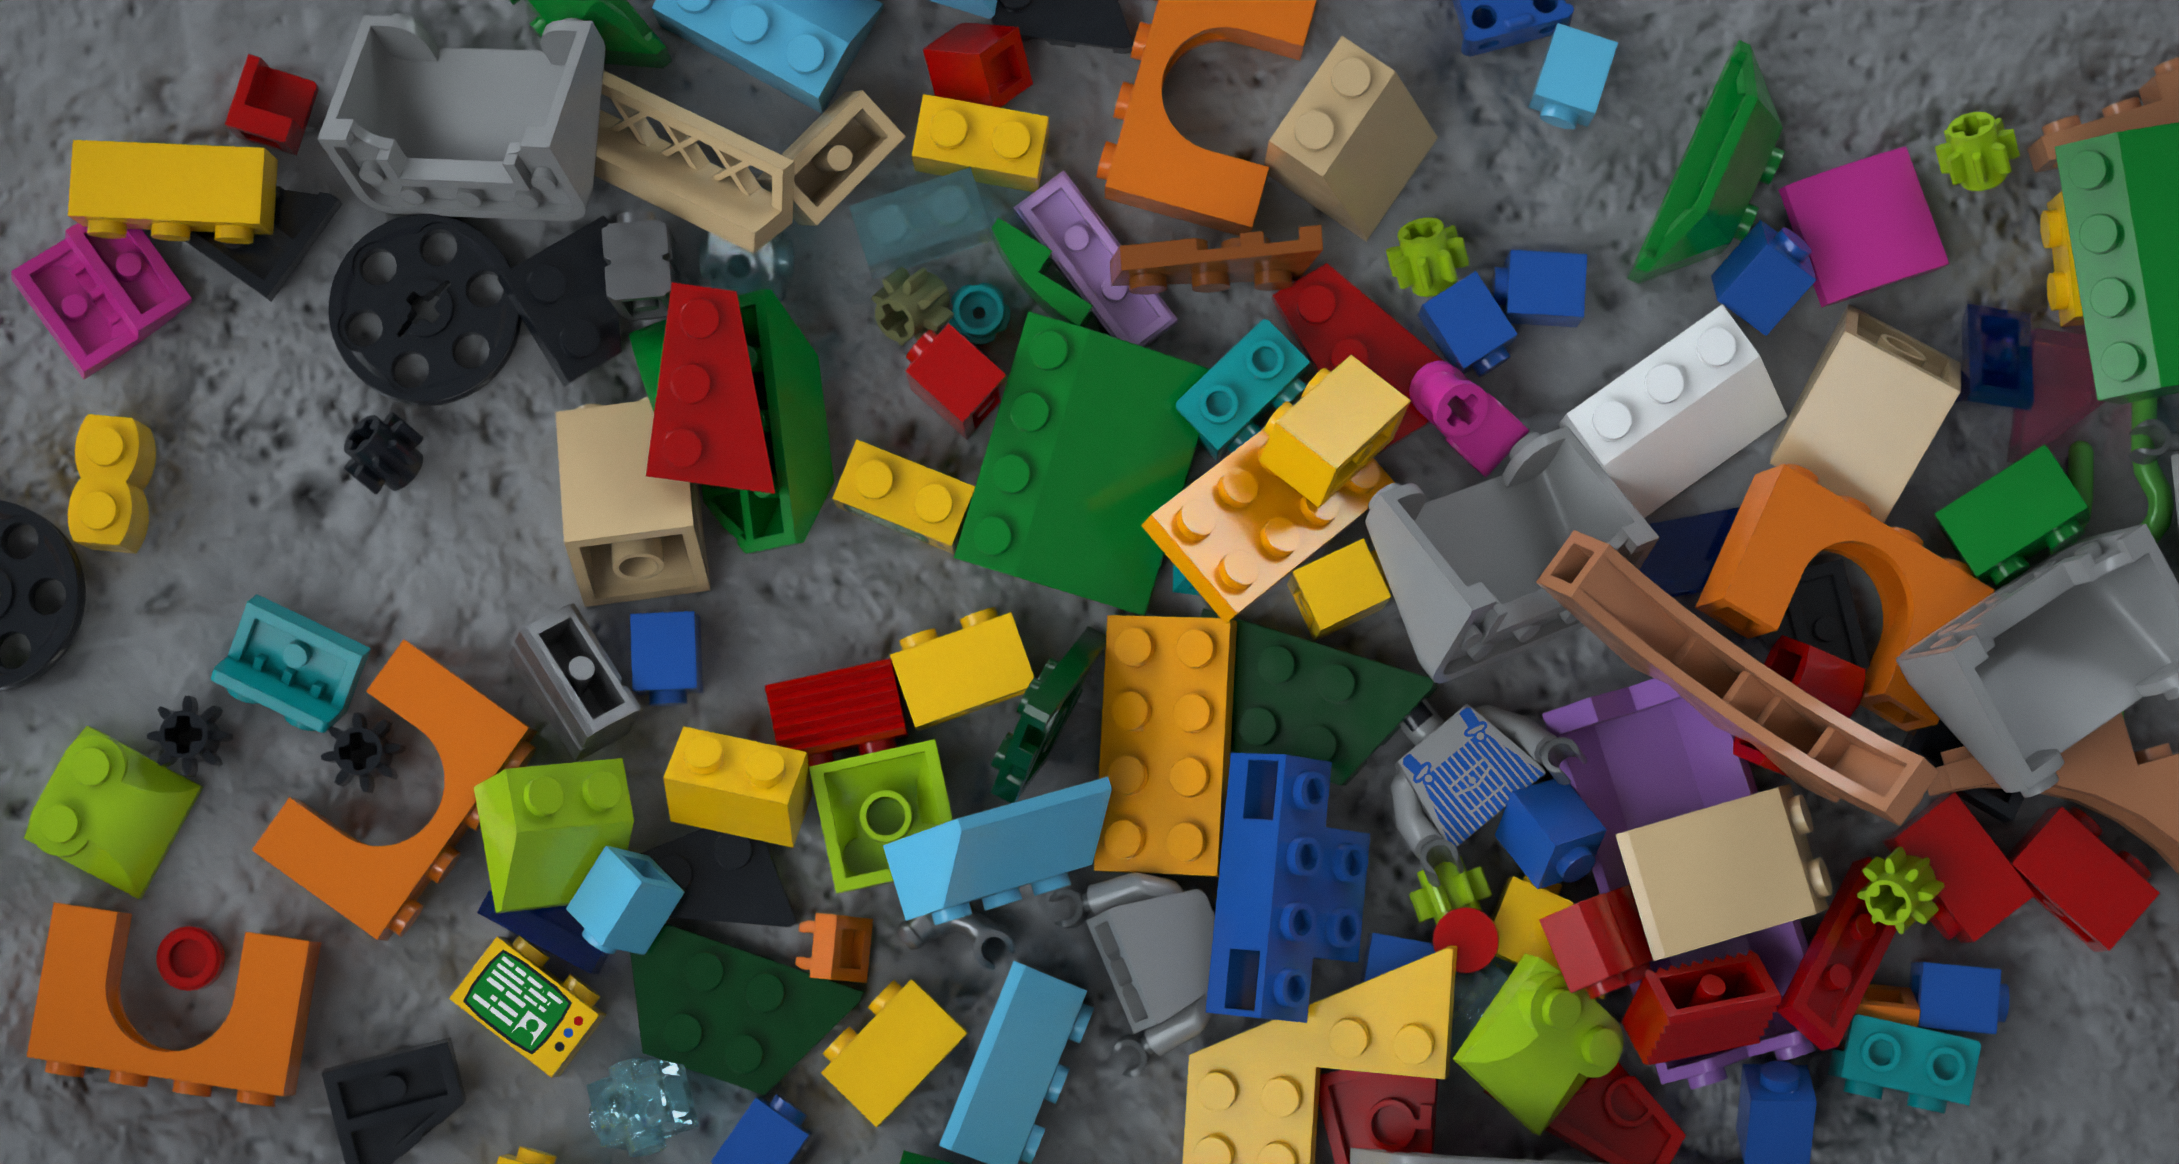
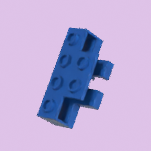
M1231 753L1205 1013L1307 1023L1313 959L1358 963L1370 833L1326 827L1332 762L1286 754Z

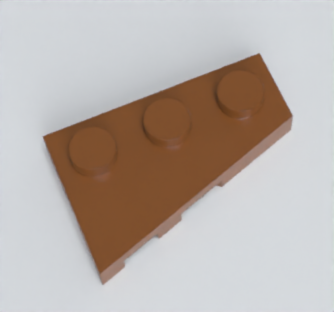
M1322 225L1298 227L1299 238L1297 240L1272 243L1271 239L1265 237L1264 231L1239 233L1240 237L1221 242V248L1208 249V241L1200 238L1119 246L1110 260L1111 286H1129L1130 293L1139 295L1164 292L1168 289L1167 284H1192V290L1200 293L1224 291L1230 288V283L1254 282L1255 289L1260 291L1287 289L1292 287V281H1297L1323 251Z

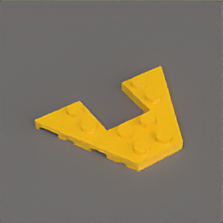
M1448 946L1440 951L1309 1004L1307 1023L1282 1020L1267 1021L1191 1053L1188 1062L1182 1164H1315L1321 1068L1444 1080L1449 1077L1457 946Z

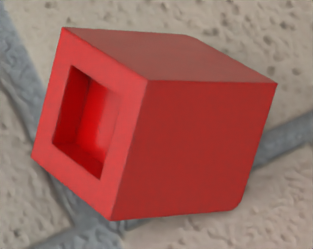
M960 23L923 48L933 90L937 97L1001 108L1033 85L1019 27Z
M248 54L225 121V126L237 138L297 156L319 87L312 80L270 68L261 57Z

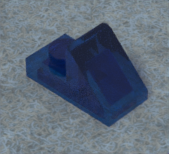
M1967 304L1962 319L1963 366L1961 369V392L1954 403L2012 412L2031 411L2034 403L2031 314Z

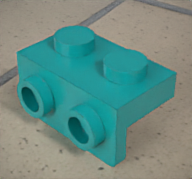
M1263 319L1176 402V410L1200 434L1199 444L1217 461L1228 450L1232 453L1260 432L1262 429L1256 423L1273 406L1278 409L1286 401L1293 404L1302 395L1307 386L1302 379L1307 375L1310 361L1268 319Z
M256 594L247 601L229 653L226 658L214 667L210 679L227 688L231 696L242 702L250 704L259 703L284 715L285 720L296 728L325 733L347 713L371 648Z
M1855 1014L1849 1024L1844 1051H1832L1828 1075L1845 1079L1844 1092L1882 1100L1884 1087L1908 1092L1907 1106L1945 1114L1947 1102L1970 1105L1981 1044L1979 1041Z

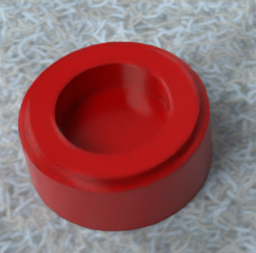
M1472 907L1457 908L1446 913L1437 923L1433 934L1434 950L1437 952L1451 945L1457 946L1456 972H1475L1487 966L1495 957L1499 947L1498 929L1494 921L1483 911Z
M185 926L171 931L164 937L157 950L156 963L161 977L167 984L179 990L197 991L209 987L219 978L225 964V952L222 943L211 931L201 927Z

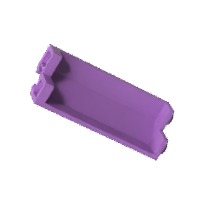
M1655 678L1626 688L1592 696L1542 714L1547 731L1557 738L1567 737L1573 740L1587 757L1586 764H1583L1576 757H1568L1560 763L1559 768L1571 780L1569 784L1607 829L1595 856L1596 862L1592 868L1600 894L1630 884L1615 834L1758 793L1748 761L1733 755L1735 736L1715 727L1668 684ZM1800 919L1649 963L1652 970L1657 972L1659 967L1668 970L1670 964L1679 968L1681 963L1690 966L1694 960L1702 964L1704 958L1713 962L1715 956L1724 960L1726 954L1735 958L1738 952L1746 955L1751 950L1759 955L1781 994L1782 1000L1808 949V944ZM1642 980L1629 985L1633 997ZM1774 1012L1773 1020L1768 1021L1769 1028H1764L1765 1035L1760 1036V1043L1658 1063L1655 1066L1661 1085L1687 1078L1690 1089H1696L1727 1079L1724 1067L1748 1057L1774 1051L1777 1061H1785L1811 1053L1815 1049L1809 1039L1778 1012Z

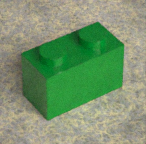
M2046 444L1934 513L1939 528L1962 562L1969 566L1974 577L1986 585L1993 581L1997 587L2008 584L2027 571L2030 565L2026 560L2046 547H2049L2052 552H2057L2078 540L2085 533L2082 525L2090 520L2087 504Z

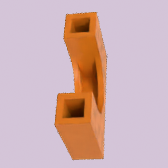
M1154 0L1158 1L1152 23L1148 24L1140 21L1130 58L1141 61L1135 83L1123 81L1116 102L1113 118L1123 120L1117 144L1109 141L1105 142L1096 178L1107 180L1105 184V199L1240 236L1239 233L1252 232L1269 167L1210 151L1185 139L1175 129L1166 114L1162 100V88L1169 71L1181 57L1189 51L1208 43L1232 42L1300 61L1317 0Z
M1781 464L1755 474L1695 608L1747 639L1776 631L1781 624L1801 576L1813 557L1820 551L1843 555L1860 566L1870 577L1879 594L1883 611L1881 638L1865 674L1860 705L1905 732L1937 725L1940 718L1909 685L1896 662V658L1920 640L1994 593L1995 589L1976 579L1969 566L1965 563L1950 558H1941L1924 548V541L1915 533L1899 527H1889L1871 516V509L1865 503L1849 496H1838L1819 485L1818 477L1804 467L1795 464Z
M405 639L402 640L366 692L423 732L439 753L444 769V791L441 803L431 821L420 832L405 841L387 846H371L352 837L302 800L289 797L252 848V851L376 940L388 941L393 933L402 937L410 929L423 909V905L417 899L431 880L440 884L454 868L461 856V852L456 850L455 846L470 827L476 832L481 828L474 787L504 769L526 767L536 751V747L530 744L537 733L536 730Z
M54 902L27 1051L28 1058L46 1060V1073L83 1078L86 1066L110 1070L108 1082L147 1087L149 1076L174 1080L172 1092L211 1097L213 1086L238 1090L237 1102L275 1107L276 1096L296 1095L321 942L245 932L234 1000L226 1020L211 1037L201 1044L189 1049L176 1051L157 1046L144 1038L133 1027L124 1011L120 985L132 913Z

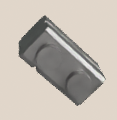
M631 211L618 214L617 223H610L602 228L603 255L608 263V266L604 267L607 297L619 315L627 319V321L667 318L671 283H681L678 279V276L681 275L679 246L667 224L659 219L656 220L654 212Z
M574 603L568 604L519 631L515 640L516 644L512 646L508 657L574 761L593 754L630 732L634 724L633 721L637 719L642 708L628 686L621 685V675Z

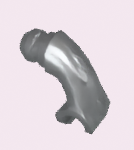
M972 907V915L936 926L931 914L908 921L904 919L899 924L897 930L898 936L910 950L922 948L931 938L936 939L940 934L945 937L953 931L962 932L971 938L973 954L982 967L992 970L996 969V966L984 953V946L988 939L991 937L1001 938L1012 954L1015 953V943L1011 938V933L1007 931L1008 929L974 911Z

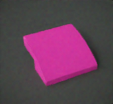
M1906 146L1824 171L1778 189L1794 233L1803 239L1812 251L1809 257L1817 279L1813 286L1821 308L1873 293L1886 285L1931 273L1949 264Z
M76 223L65 230L64 240L11 271V280L83 379L88 378L125 354L161 328L192 302V297L142 229H127L126 238L110 239L90 236L87 234L88 227Z

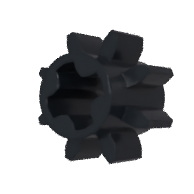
M390 412L384 421L375 415L367 416L352 428L345 440L344 451L352 459L347 462L344 469L374 494H378L383 485H386L393 491L400 490L417 476L422 467L423 455L415 447L423 441V436L394 412Z
M185 696L182 702L183 710L174 712L162 706L157 709L164 721L161 724L160 731L148 733L147 739L161 743L165 750L157 761L160 766L169 767L178 759H182L184 776L196 777L198 762L206 761L219 767L223 764L216 752L220 742L232 740L233 734L219 730L215 723L223 712L220 707L211 706L200 715L198 714L197 699L192 696ZM191 726L202 729L201 741L191 742L190 748L189 746L179 744V732H187Z
M356 712L352 718L353 728L344 731L331 726L328 729L331 736L337 740L334 745V751L322 754L321 760L337 763L342 769L337 774L334 782L337 785L344 787L352 781L354 776H358L363 792L373 793L375 788L374 778L381 775L392 779L398 778L397 772L390 765L393 755L406 751V748L401 744L390 743L385 737L392 727L390 721L383 719L375 725L373 730L368 729L364 714ZM362 737L365 742L377 746V755L367 758L365 769L361 763L350 759V752L361 747Z

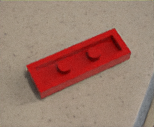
M1870 857L1852 862L1781 1000L1782 1004H1779L1777 1007V1012L1821 1051L1839 1046L1897 931L1895 925H1886L1881 922L1874 924L1871 921L1872 915L1866 907L1865 900L1857 898V893L1870 881L1862 871L1872 861Z

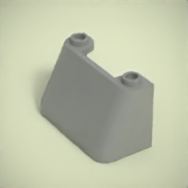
M394 14L392 16L363 15L317 140L355 195L363 203L385 213L576 221L584 217L594 186L606 49L604 40L593 21L565 18L546 25L540 40L542 50L439 48L423 23L415 17L407 14Z
M1567 426L1543 435L1533 432L1519 440L1510 450L1509 458L1511 461L1501 476L1425 503V494L1418 485L1413 483L1405 485L1391 483L1379 490L1368 504L1370 511L1365 520L1366 527L1418 662L1434 683L1448 682L1585 627L1536 583L1574 530L1610 544L1638 570L1660 537Z
M2146 524L2090 536L2074 542L2047 557L1905 650L1896 658V662L1909 685L2006 793L2021 792L2024 798L2032 797L2051 788L2059 781L2056 771L2065 763L2060 753L2143 697L2162 693L2168 701L2179 698V583Z

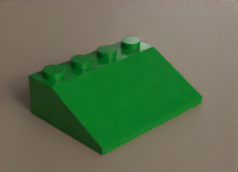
M2179 122L2114 132L2055 146L2097 400L2122 405L2179 393Z
M1028 311L954 558L1146 616L1165 553L1141 525L1152 513L1185 488L1200 434L1176 410V402L1210 369L1088 328Z

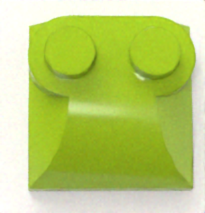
M86 726L66 749L34 806L24 839L37 845L45 853L57 856L137 899H142L204 787L168 767L160 766L157 761L96 728Z
M936 739L809 767L836 894L894 883L883 845L953 820Z
M1525 953L1453 1057V1060L1527 1129L1540 1136L1588 1077H1602L1616 1066L1623 1051V1032L1619 1023L1595 999L1591 1000L1589 994L1584 989L1570 994L1561 971L1543 959Z

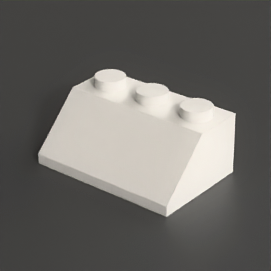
M1722 304L1572 409L1563 417L1558 425L1560 428L1567 426L1641 516L1645 518L1786 419L1787 415L1759 353Z

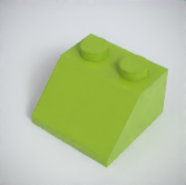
M623 758L508 768L474 787L496 913L569 905L605 846L628 851L634 817Z

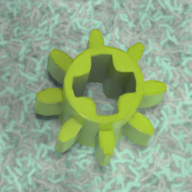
M1971 112L1955 118L1944 131L1946 143L1935 146L1941 174L1950 173L1953 185L1961 184L1963 188L1970 191H1984L2001 184L2006 179L2007 174L2012 172L2009 160L2020 156L2014 129L2005 130L2002 118L1994 119L1991 114L1986 112Z
M1432 217L1419 218L1402 226L1397 233L1400 246L1386 249L1393 277H1397L1399 288L1405 289L1411 286L1412 292L1422 297L1437 296L1456 284L1458 277L1455 268H1463L1469 266L1470 263L1464 239L1458 237L1456 226L1451 225L1445 228L1441 220Z
M1897 847L1886 858V861L1876 856L1862 870L1870 881L1857 893V898L1865 900L1866 907L1872 915L1871 921L1874 924L1881 922L1886 925H1895L1898 933L1904 934L1915 920L1925 925L1937 913L1939 909L1932 899L1945 886L1943 882L1936 880L1934 871L1929 865L1930 859L1928 857L1921 859L1916 856L1906 855L1903 847Z
M1460 856L1464 872L1461 874L1453 863H1440L1434 869L1441 884L1439 887H1433L1429 884L1424 870L1417 872L1416 874L1422 888L1410 892L1409 896L1419 923L1434 918L1437 925L1446 913L1462 907H1472L1482 911L1479 901L1492 895L1482 867L1467 871L1462 856Z

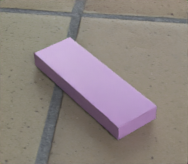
M1064 170L1013 207L1014 213L1033 238L1052 250V263L1077 296L1093 305V317L1107 335L1146 347L1178 323V319L1158 293L1139 295L1130 293L1129 286H1111L1110 260L1121 244Z

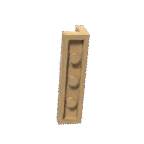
M604 70L602 94L612 100L624 119L621 120L600 110L594 176L753 254L793 223L795 161ZM647 116L661 122L673 140V144L658 137L646 119ZM698 140L713 148L725 166L724 168L709 162L697 144ZM751 165L772 175V192L759 185L748 166Z

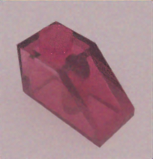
M2036 328L2023 338L2007 462L2015 463L2042 445H2048L2104 403V401L2097 400L2087 335Z

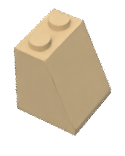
M1341 36L1270 138L1264 166L1269 167L1268 176L1367 242L1438 137L1396 71L1344 36Z
M1848 304L1772 448L1770 464L1774 466L1795 464L1810 470L1818 477L1819 485L1838 496H1849L1865 503L1872 511L1871 516L1884 523L1961 392V363Z
M648 396L634 402L611 405L585 404L573 410L555 412L564 544L584 606L589 607L711 591L698 483L646 476L654 411Z
M1791 784L1615 834L1653 961L1801 919L1828 909L1825 897L1832 895L1830 876L1821 857L1813 859L1806 836L1807 833L1813 832L1811 814L1803 795L1794 796Z

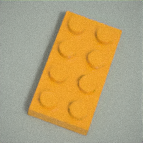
M1263 428L1152 513L1141 526L1224 623L1227 624L1370 510L1368 504L1379 490L1391 483H1395L1374 458L1318 508L1259 462L1269 439V435L1264 432Z
M1107 615L1099 779L1108 777L1112 791L1094 856V871L1219 877L1231 752L1237 634L1236 620L1232 619L1229 623L1225 624L1221 618Z

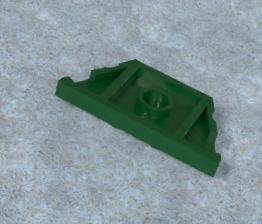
M1204 608L1200 616L1201 618H1220L1215 611ZM1234 618L1237 621L1231 751L1236 753L1286 754L1332 762L1330 782L1346 786L1367 764V759L1378 747L1385 745L1401 728L1400 724L1422 700L1429 698L1434 693L1438 683H1434L1430 677Z
M1088 626L1060 662L1050 657L1039 678H1033L1016 711L1021 714L1013 733L1008 732L991 763V767L999 770L990 793L1009 803H1015L1046 763L1083 692L1081 688L1092 665L1100 655L1102 656L1106 648L1105 634Z
M666 923L645 955L630 952L642 1053L761 1095H766L804 1056L862 1001L864 995L862 991L827 979L809 978L810 973Z

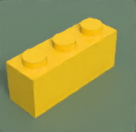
M73 140L68 216L82 226L88 227V235L100 238L121 239L126 238L127 229L151 230L152 238L165 241H189L190 231L215 232L214 240L219 242L251 244L254 241V234L273 235L278 159L267 149L259 147Z

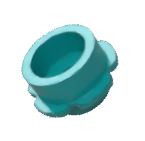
M980 283L979 285L967 284L959 288L951 298L953 308L950 311L954 313V316L949 320V324L961 335L966 336L970 343L977 345L987 344L995 339L996 333L1003 332L1007 328L1010 321V308L1007 304H1004V295L996 286L989 283ZM976 308H982L985 311V316L982 319H976L973 316V311Z

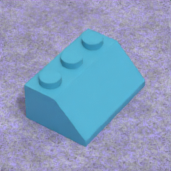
M656 0L652 6L659 26L821 114L827 109L884 8V4L877 0Z
M1101 778L957 818L883 845L905 920L908 921L931 914L936 926L972 915L969 902L982 899L986 911L1022 900L1019 887L1031 884L1034 896L1071 885L1068 872L1093 864L1112 791L1109 778Z
M1013 961L939 1146L987 1164H1018L1019 1160L1032 1164L1046 1129L1034 1124L1042 1102L1047 1100L1056 1104L1070 1070L1069 1067L1059 1064L1067 1040L1069 1039L1080 1044L1094 1010V1007L1083 1003L1087 990Z

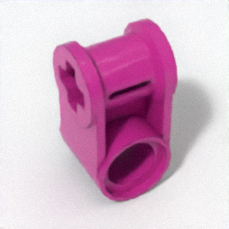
M1434 361L1426 364L1417 371L1411 381L1409 393L1414 407L1446 437L1445 441L1485 478L1509 454L1512 447L1529 432L1527 427L1489 393L1487 394L1480 386L1470 381L1458 368L1447 361Z

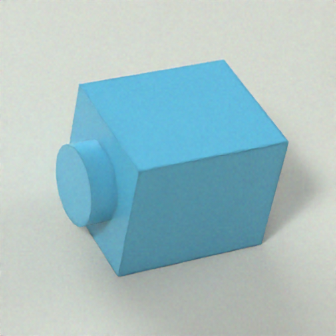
M1557 23L1550 38L1528 108L1540 111V119L1559 128L1575 129L1577 124L1588 127L1596 113L1618 42Z
M605 846L566 910L584 927L582 932L584 939L600 951L615 954L617 950L645 955L685 892L650 856Z

